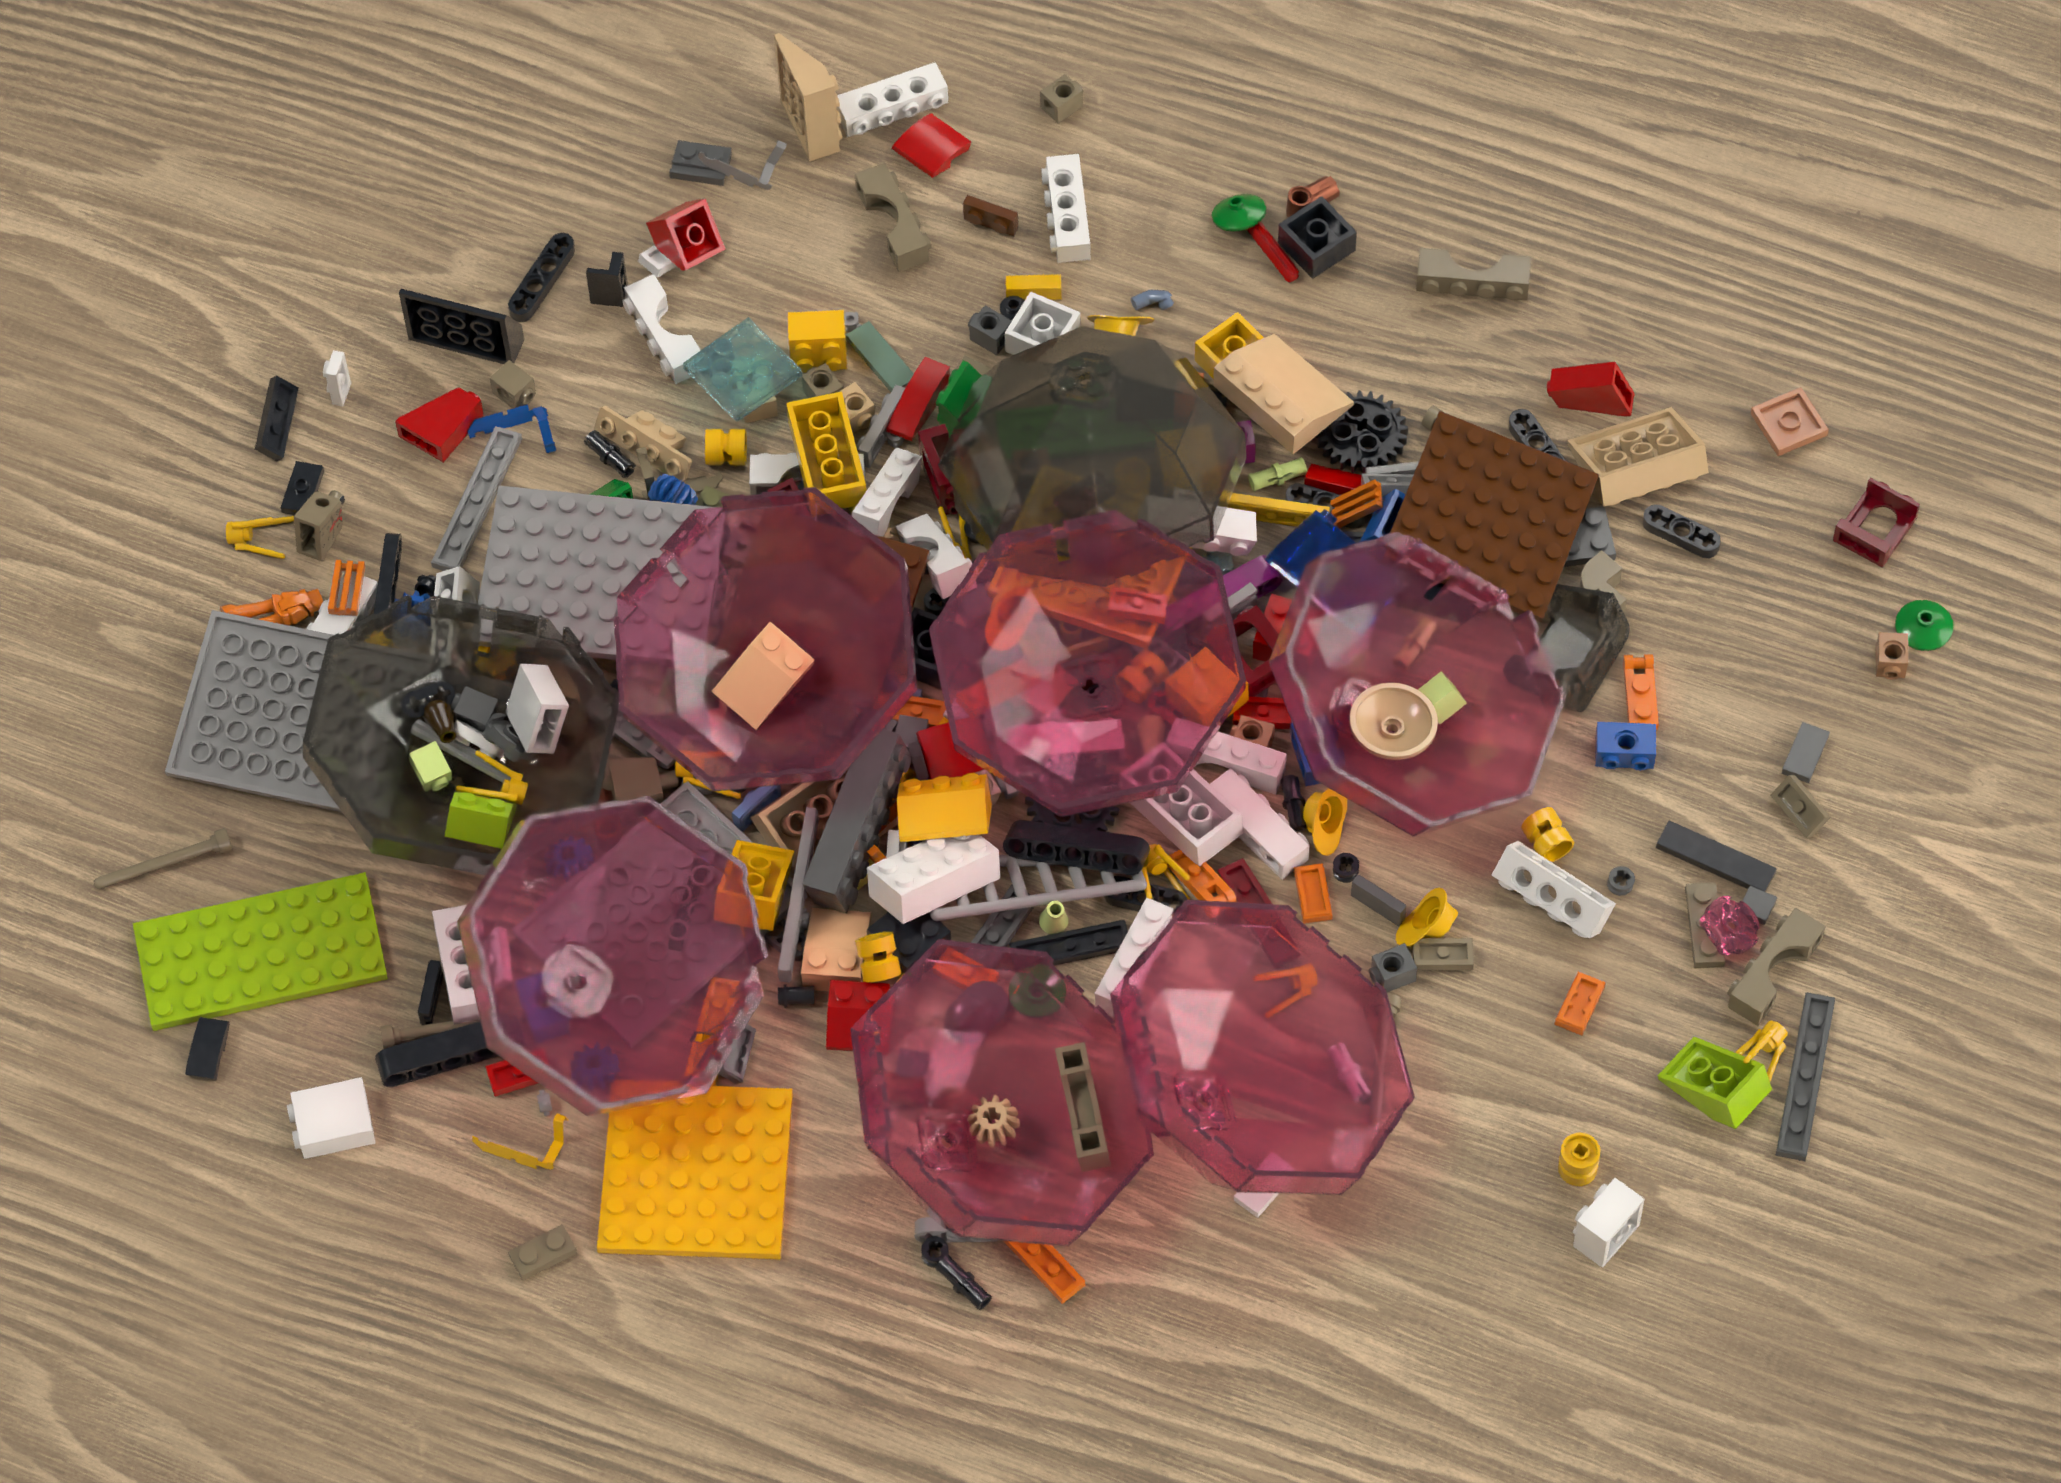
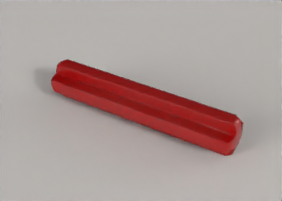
M1261 221L1255 226L1246 229L1287 282L1291 283L1299 278V270Z

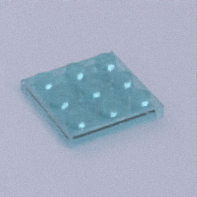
M749 317L683 363L684 370L736 422L802 376V369Z

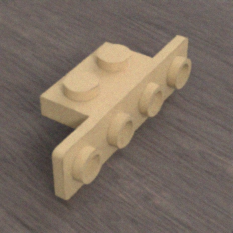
M607 406L600 408L594 426L595 430L637 456L636 449L646 447L651 466L664 474L674 476L686 482L692 460L677 451L684 446L685 436L678 433L675 428L654 418L651 413L643 410L628 418H624Z

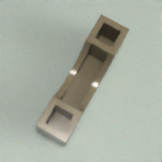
M882 163L855 173L856 191L866 210L885 212L897 222L895 228L887 235V248L898 272L928 262V250L931 249L930 239L926 233L922 234L920 231L919 218L915 212L911 213L906 193L900 192L895 172H890L886 163Z
M1420 248L1416 291L1429 294L1446 293L1455 296L1471 295L1482 298L1496 297L1508 298L1510 300H1527L1531 257L1503 254L1499 262L1491 268L1473 271L1457 265L1450 257L1448 250Z
M1797 908L1789 916L1784 915L1776 927L1777 933L1774 937L1768 936L1760 948L1762 953L1757 959L1751 958L1743 972L1745 975L1741 981L1736 979L1727 992L1730 996L1728 1008L1759 1026L1774 1006L1777 990L1769 978L1770 970L1778 963L1786 960L1807 961L1823 940L1826 926Z
M1085 1042L1055 1048L1081 1172L1111 1166Z

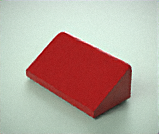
M1311 463L1306 473L1304 484L1343 495L1361 486L1362 475Z

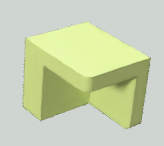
M1442 671L1418 689L1432 702L1439 724L1443 723L1467 704L1456 686Z

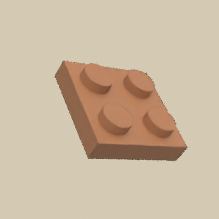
M1802 387L1751 408L1750 414L1777 456L1828 436V427Z

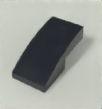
M199 1017L189 1052L185 1075L217 1080L221 1054L226 1048L229 1021Z

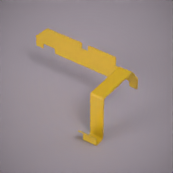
M556 1113L553 1119L554 1141L542 1162L538 1161L536 1157L490 1141L488 1143L479 1141L478 1137L472 1136V1142L484 1152L508 1160L513 1158L516 1163L537 1169L538 1165L552 1170L554 1169L553 1163L564 1144L563 1122L569 1119Z

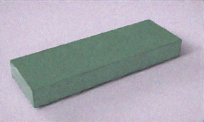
M869 321L846 334L848 343L890 392H892L895 385L906 388L914 373Z

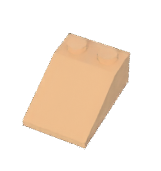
M769 622L715 686L712 693L752 728L757 730L811 669L815 660L772 622Z
M812 908L801 968L802 987L814 985L815 991H829L830 980L864 982L860 967L864 959L858 957L855 940L867 935V928L870 927L871 912L848 911L846 914L833 909Z

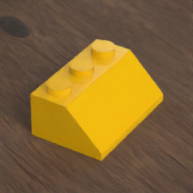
M969 773L963 777L953 778L939 776L933 780L920 781L918 779H910L899 783L897 809L900 842L988 834L992 802L987 774Z

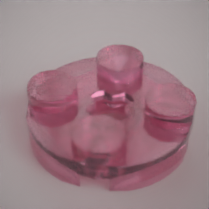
M1721 896L1707 906L1704 914L1700 917V924L1705 929L1708 938L1716 946L1717 951L1724 956L1730 954L1739 955L1747 952L1757 943V931L1760 929L1759 921L1754 911L1743 901L1737 903L1734 900H1730L1731 896ZM1728 923H1733L1735 928L1731 929Z

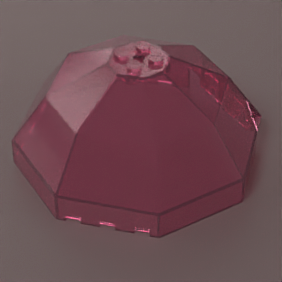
M816 487L785 492V490L762 492L759 495L744 496L743 494L723 496L720 499L723 507L695 509L660 548L663 553L658 558H651L617 597L618 617L614 619V635L616 640V669L620 712L624 719L712 791L840 779L917 691L909 574L905 559ZM670 562L687 579L681 587L674 582L666 567ZM769 622H772L815 661L811 669L758 729L755 730L715 696L712 690Z
M1116 510L1065 520L1062 527L1053 528L1052 524H1046L999 534L987 554L984 552L979 553L969 568V572L961 584L957 586L947 601L946 606L929 628L955 751L1060 817L1178 792L1246 689V677L1221 567L1201 557L1193 549L1180 541L1174 540L1159 531V528L1146 520L1138 519L1137 523ZM1066 538L1070 560L1059 562L1056 540ZM1087 680H1092L1093 684L1099 685V688L1095 689V693L1089 694L1088 691H1083L1082 687L1086 686Z
M1399 532L1349 545L1336 551L1322 553L1307 563L1270 657L1269 664L1314 779L1413 837L1514 805L1532 795L1566 699L1563 687L1558 686L1552 670L1555 667L1547 648L1543 649L1537 634L1539 627L1533 612L1527 610L1514 618L1508 603L1509 595L1506 594L1504 588L1500 589L1485 581L1480 576L1471 572L1468 567L1459 566L1457 560H1451L1422 543L1420 538L1415 539L1410 535L1401 536ZM1452 575L1431 602L1423 598L1430 588ZM1442 671L1467 702L1466 705L1443 723H1438L1435 738L1427 749L1407 759L1391 760L1369 753L1358 744L1350 729V711L1356 698L1366 689L1382 683H1401L1418 690Z
M649 796L527 816L516 825L457 920L487 1048L586 1116L706 1094L732 1051V1048L729 1047L733 1043L732 1039H739L764 996L757 964L767 958L768 952L764 936L760 935L757 922L759 916L754 896L750 894L746 878L749 876L746 864ZM579 976L581 978L579 983L582 985V988H573L570 977ZM697 1033L711 1035V1037L703 1042L693 1041Z
M1185 900L1167 918L1110 994L1119 1049L1136 1119L1213 1185L1244 1193L1342 1195L1361 1179L1367 1166L1376 1157L1388 1135L1394 1130L1407 1107L1415 1099L1386 989L1378 982L1375 984L1371 983L1360 973L1361 967L1346 954L1341 957L1328 945L1330 941L1313 926L1308 928L1296 918L1297 912L1289 905ZM1199 1097L1201 1098L1202 1102L1207 1103V1107H1204L1200 1104Z
M938 939L850 1028L856 1079L859 1087L858 1095L864 1142L870 1156L940 1226L960 1237L1068 1247L1092 1226L1093 1222L1107 1209L1115 1197L1154 1155L1138 1044L1130 1036L1125 1037L1113 1025L1115 1021L1099 1005L1095 1007L1082 994L1084 990L1069 975L1065 977L1052 964L1054 960L1046 952ZM1085 1042L1111 1161V1166L1086 1172H1081L1068 1106L1055 1048ZM996 1095L1000 1102L1007 1098L1010 1100V1107L1014 1106L1017 1108L1018 1115L1016 1118L1019 1119L1020 1126L1014 1129L1016 1133L1015 1138L1006 1137L1007 1143L1005 1146L1000 1141H996L992 1149L989 1147L988 1141L981 1145L977 1141V1136L971 1135L969 1131L971 1125L967 1119L968 1115L974 1114L971 1109L972 1105L982 1106V1097L986 1098L987 1102H991L993 1096ZM942 1138H945V1141L950 1143L951 1147L946 1148L941 1142Z

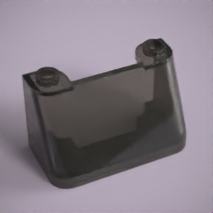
M1557 584L1547 608L1550 622L1527 660L1521 655L1512 656L1507 661L1503 671L1511 683L1563 708L1583 712L1588 707L1627 642L1630 626L1614 593Z

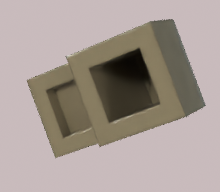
M1602 550L1585 564L1581 574L1579 596L1587 610L1596 603L1602 613L1610 615L1617 621L1625 614L1627 601L1626 598L1614 589L1620 584L1622 567Z

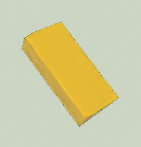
M1061 274L1006 276V297L1019 296L1026 300L1029 293L1033 292L1050 300H1062Z

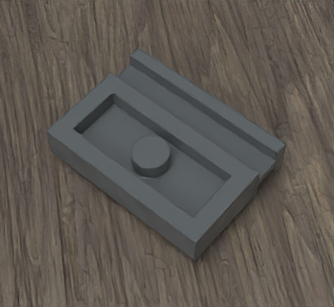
M678 140L672 160V168L669 171L670 178L724 186L726 175L705 166L699 159L698 154L702 152L705 154V157L712 160L715 158L729 165L732 149L730 147Z

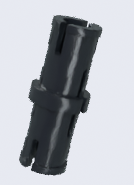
M597 430L591 431L586 436L587 440H584V444L597 453L601 462L605 465L609 464L623 478L629 477L634 472L633 468L636 467V464L625 457L615 443L611 444Z
M950 1255L945 1256L938 1262L936 1270L953 1285V1290L957 1294L962 1293L978 1311L984 1309L989 1304L992 1296L974 1280L975 1276L971 1272H965Z

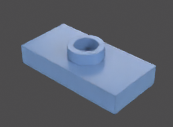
M772 774L756 790H751L744 797L743 802L732 812L733 824L741 832L753 823L750 817L782 795L780 780Z

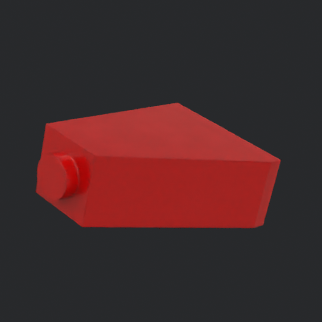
M1615 361L1553 368L1551 378L1547 382V393L1549 397H1552L1558 408L1623 417L1632 415L1635 393Z
M457 387L400 416L395 423L398 437L444 463L468 435V429L474 420L483 417L484 413L481 399L478 395Z

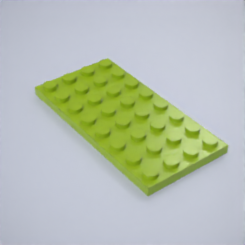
M366 872L133 923L153 1031L197 1022L199 1017L216 1018L388 980Z

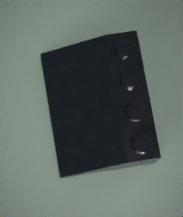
M400 289L399 297L408 340L500 364H505L509 360L515 363L524 342L522 324L504 314Z

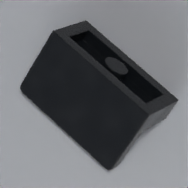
M612 252L609 270L587 268L586 278L590 303L623 307V300L625 299L624 287L628 286L624 253Z

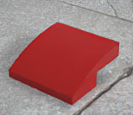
M929 113L905 131L893 144L892 150L933 178L949 169L952 159L968 151L971 141L938 117Z
M977 717L971 720L963 718L916 732L929 780L939 776H947L949 778L963 777L966 774L976 773L984 769H988L990 773L992 772Z

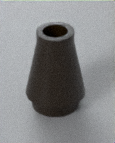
M434 700L428 703L424 708V720L437 734L442 743L454 741L457 733L454 728L451 706L443 700Z

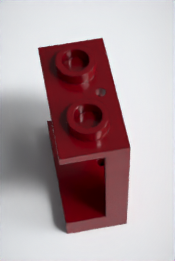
M941 424L918 431L919 451L922 456L921 465L938 508L943 507L946 515L958 514L968 509L966 475L947 480L942 467L951 463L949 432L946 425Z
M1870 477L1866 491L1847 518H1841L1837 523L1833 541L1883 568L1917 520L1920 504L1915 502L1912 497L1902 495L1891 489L1886 483L1878 482ZM1878 507H1886L1892 510L1897 518L1895 525L1884 540L1860 528L1869 513Z
M1257 605L1251 609L1243 610L1237 615L1236 619L1226 625H1220L1208 636L1214 652L1218 651L1225 662L1248 682L1249 697L1256 696L1298 668L1295 655ZM1252 627L1256 628L1275 653V656L1254 670H1251L1231 643L1232 640Z

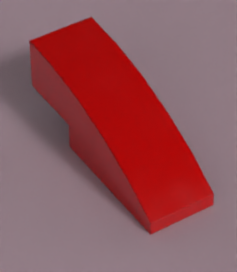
M924 357L906 386L887 425L886 432L909 441L914 439L936 408V400L941 390H944L949 382L950 366Z

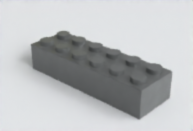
M866 724L802 883L814 904L847 914L850 905L853 906L857 900V887L860 879L866 877L867 867H869L868 859L870 855L867 851L873 845L878 847L880 840L878 834L882 825L885 826L889 820L890 804L892 799L897 798L902 774L908 771L911 764L910 753L898 733Z

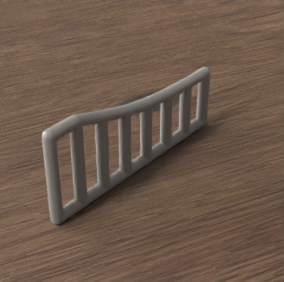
M999 855L1000 867H1007L1016 897L999 900L994 882L983 886L987 902L970 904L966 894L956 899L958 906L938 907L929 913L932 920L941 921L1048 905L1052 901L1062 903L1142 891L1147 887V882L1142 870L1136 875H1131L1133 880L1116 882L1112 872L1099 871L1104 884L1087 887L1081 869L1067 866L1075 889L1057 891L1049 865L1058 864L1017 859L1009 855ZM1037 866L1046 893L1028 895L1019 867Z

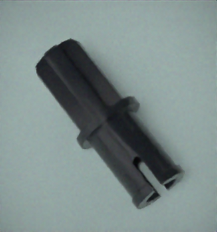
M1295 775L1284 776L1280 780L1284 795L1282 806L1288 812L1290 827L1295 832L1304 830L1306 822L1303 819V807L1306 801L1301 794L1298 776L1295 777Z

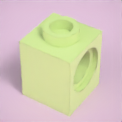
M436 741L409 753L410 763L425 792L431 789L438 791L449 784L448 781L452 780L451 769Z

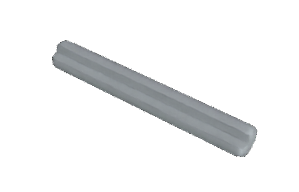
M417 720L414 723L411 733L428 743L436 741L441 750L502 783L504 779H511L505 773L476 756L475 752L477 750L457 740L450 743H442L427 723L421 720Z

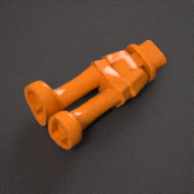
M318 588L308 592L305 589H301L299 592H282L281 595L272 594V598L262 602L238 606L231 604L220 606V612L249 618L274 612L273 615L259 618V620L293 626L307 618L308 614L310 617H313L314 612L320 609L323 599Z

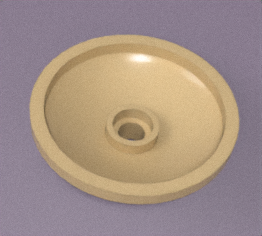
M1382 683L1366 689L1356 698L1351 707L1349 723L1355 740L1366 751L1381 758L1401 760L1414 757L1429 747L1437 732L1438 717L1432 702L1421 691L1401 683Z

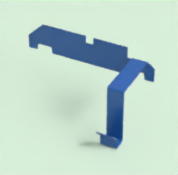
M527 404L507 410L508 414L504 416L503 412L481 417L475 419L468 429L469 438H473L477 432L491 433L495 426L505 429L533 421L532 417L536 416L546 453L556 451L547 419V410L542 406L529 410Z

